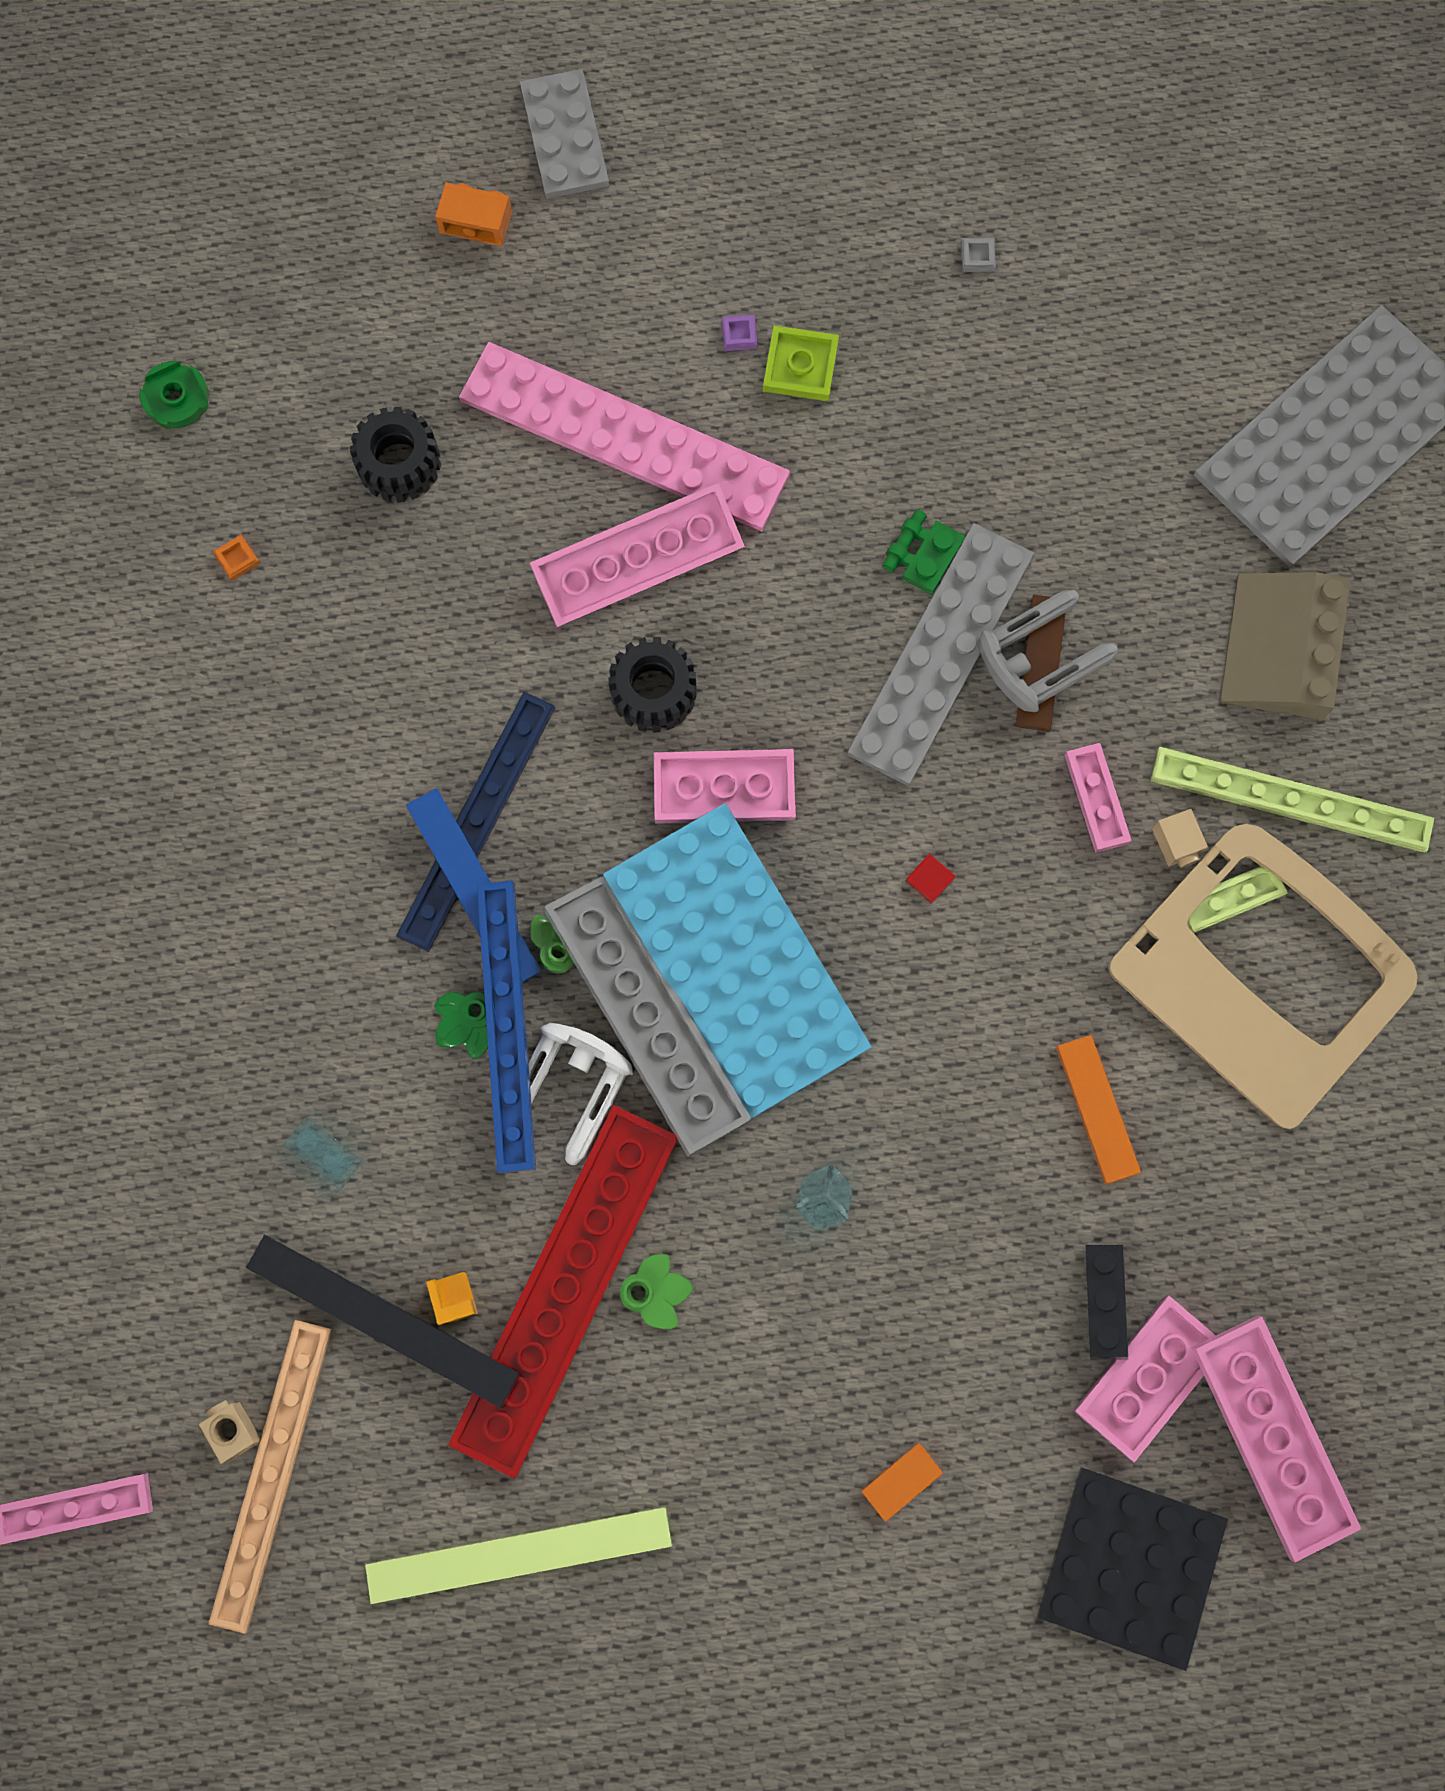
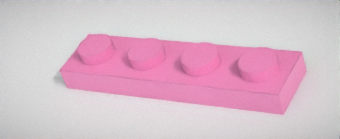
M148 1473L0 1505V1545L153 1512Z

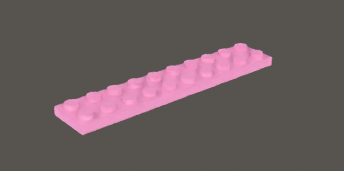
M488 342L459 396L462 403L682 498L719 483L733 519L761 532L790 476V470L491 342Z

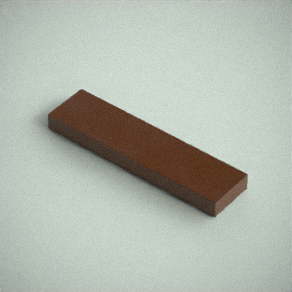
M1033 594L1030 609L1050 597ZM1065 613L1027 635L1024 655L1031 665V671L1021 677L1027 686L1059 669ZM1055 695L1040 703L1037 712L1024 711L1018 707L1015 727L1050 732Z

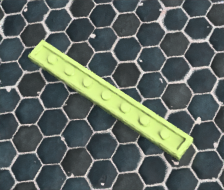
M1159 747L1157 750L1150 780L1158 784L1424 853L1428 851L1434 818L1163 747Z
M666 1507L367 1563L365 1567L370 1604L672 1547Z

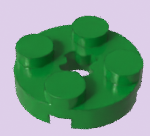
M168 361L153 367L144 377L146 382L143 385V389L140 388L139 391L141 405L149 418L161 425V427L166 429L186 427L197 421L207 411L209 406V389L203 376L195 367L181 365L177 361ZM172 389L182 392L180 398L174 401L167 400L171 396L169 391Z

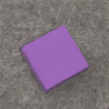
M755 314L722 317L724 351L757 349Z

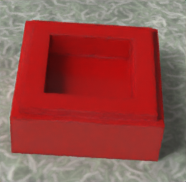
M929 853L905 881L932 904L956 876Z

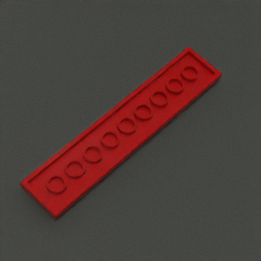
M613 1105L491 1355V1358L521 1374L503 1408L473 1393L448 1446L514 1479L517 1478L678 1142L674 1133Z

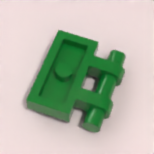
M916 509L911 518H907L901 526L902 533L896 543H891L887 549V558L882 567L888 572H894L899 563L908 567L902 579L932 595L966 536L937 520L931 530L928 531L922 527L927 515L923 511ZM914 538L922 542L915 556L907 551Z

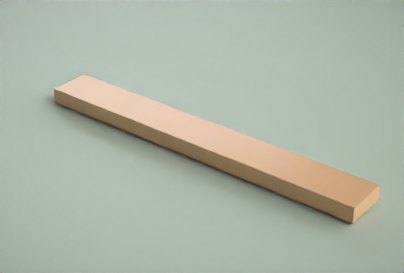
M298 1320L294 1321L209 1625L244 1634L248 1632L332 1331L330 1328Z

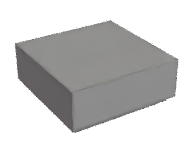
M994 238L961 239L962 272H995Z

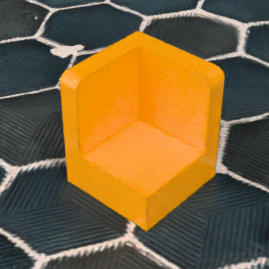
M465 1272L439 1280L426 1281L438 1325L443 1326L478 1314L468 1276Z

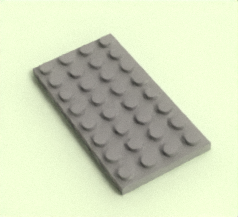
M1381 305L1198 468L1193 476L1291 568L1445 428V362Z

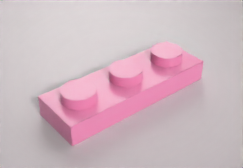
M1097 743L1067 751L1064 756L1095 853L1130 844L1132 840L1101 744Z

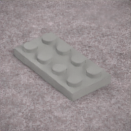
M583 69L520 81L546 199L609 187V179Z

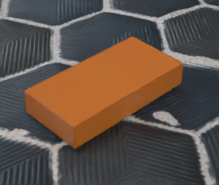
M917 1442L865 1486L861 1492L886 1522L941 1476L943 1472L922 1445Z

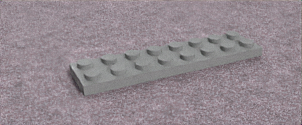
M973 523L847 753L848 756L910 786L981 654L979 638L982 631L987 630L991 632L994 630L1032 560L1034 552Z
M602 876L544 906V913L667 1123L676 1135L687 1157L750 1122L752 1118L680 997L660 973L605 877Z

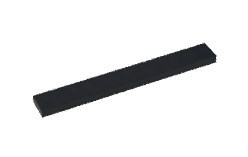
M267 1235L263 1236L246 1266L252 1272L500 1408L504 1407L521 1374Z

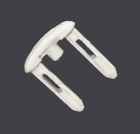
M548 1023L540 1027L543 1035L528 1062L530 1078L542 1054L546 1053V1057L530 1086L531 1104L562 1044L567 1043L576 1047L568 1064L583 1072L588 1073L595 1057L604 1061L607 1066L566 1146V1162L570 1165H577L586 1157L625 1077L633 1075L631 1063L623 1055L596 1036L574 1027ZM611 1085L596 1118L591 1120V1115L605 1087Z

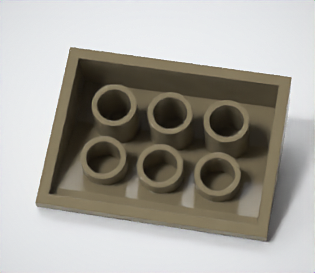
M1318 572L1239 573L1220 702L1324 720L1334 709L1351 578Z

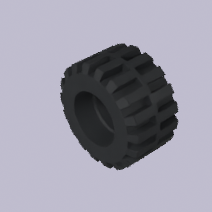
M386 407L380 409L381 414L376 416L372 412L367 415L368 421L366 423L360 421L357 425L359 433H353L351 437L353 445L350 446V454L362 484L365 488H369L371 494L375 497L381 493L384 501L390 502L391 497L395 496L398 503L405 502L404 496L409 494L412 500L418 498L417 491L421 489L426 493L430 489L428 480L435 483L438 478L436 470H440L441 467L440 453L431 427H428L426 420L422 416L417 418L416 413L410 409L403 413L402 407H394L392 412H388ZM393 444H406L413 447L409 458L400 464L386 465L378 461L382 451Z
M646 637L638 639L639 645L634 646L630 642L625 646L626 653L624 654L619 651L615 656L616 664L611 663L608 680L612 703L615 705L619 717L624 716L625 723L631 727L634 723L637 724L639 731L645 732L646 727H652L653 733L660 732V726L666 725L667 730L674 728V721L678 720L682 723L686 719V712L691 713L694 707V699H696L697 695L694 664L691 658L687 659V653L682 647L676 650L675 642L668 640L666 644H662L661 637H653V642H646ZM647 671H661L670 676L674 682L673 687L666 695L660 698H644L638 695L632 688L636 678Z

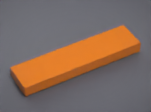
M1092 1035L1058 1045L1056 1047L1105 1185L1140 1174V1167Z

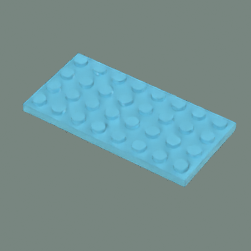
M726 803L603 873L660 973L680 997L751 1118H754L872 1048Z

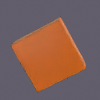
M242 534L212 551L231 581L261 564Z

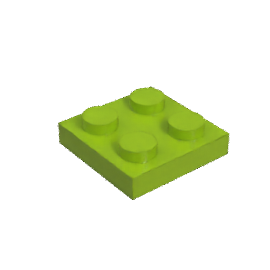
M773 325L763 392L829 402L839 335Z

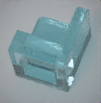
M829 1165L803 1176L796 1209L817 1231L848 1220L853 1188L833 1165Z

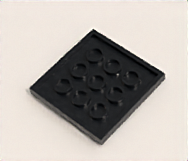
M1080 1467L1037 1617L1187 1671L1228 1518Z

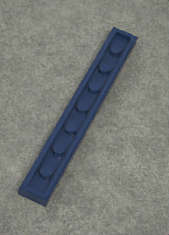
M523 692L456 820L477 858L555 710V705L526 692ZM436 860L396 935L397 938L427 952L430 951L457 899L455 892Z

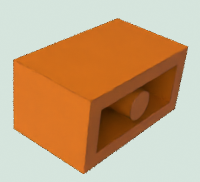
M446 182L435 218L439 233L503 246L512 215V208L509 196L499 191H484L463 183L456 185Z

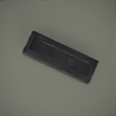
M1085 1245L1090 1360H1128L1123 1245Z

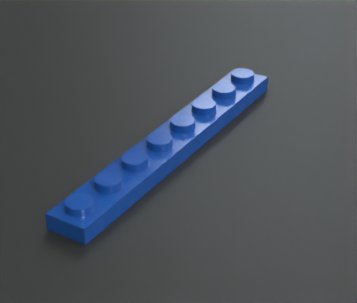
M511 880L477 884L497 1173L536 1170L515 883Z

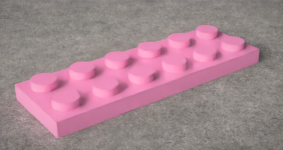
M716 483L530 562L529 565L556 627H559L745 546L719 483Z
M1255 1316L1191 1347L1289 1559L1297 1562L1361 1530L1359 1522L1263 1317Z

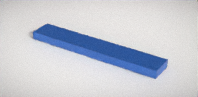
M436 788L407 803L406 808L480 936L477 884L491 882ZM519 933L522 983L540 974L541 970Z

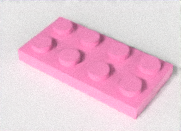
M793 749L654 752L655 824L691 823L724 803L727 804L737 822L795 820Z
M1169 1295L1165 1296L1128 1342V1360H1113L1073 1411L1125 1457L1135 1463L1204 1376L1191 1347L1216 1335Z

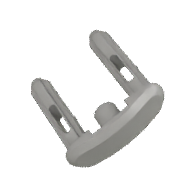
M1063 590L991 632L983 630L981 633L979 647L990 675L1002 692L1024 711L1037 712L1040 703L1111 663L1118 654V648L1115 644H1100L1030 686H1027L1023 679H1019V677L1031 671V665L1023 653H1019L1006 660L1002 655L1001 650L1073 609L1079 600V594L1076 590Z

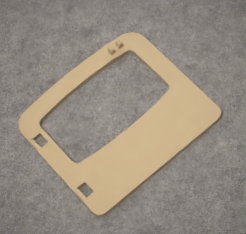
M1249 824L1233 827L1218 840L1203 859L1142 924L1137 932L1114 955L1108 967L1109 973L1115 981L1269 1119L1284 1129L1295 1128L1303 1121L1412 996L1417 987L1418 977L1412 960L1339 888L1264 829ZM1220 853L1228 862L1216 875L1207 866ZM1242 858L1252 859L1298 893L1342 932L1381 974L1382 980L1379 987L1325 1046L1318 1044L1300 1032L1251 992L1202 944L1188 927L1190 915ZM1149 933L1157 941L1144 954L1136 945Z

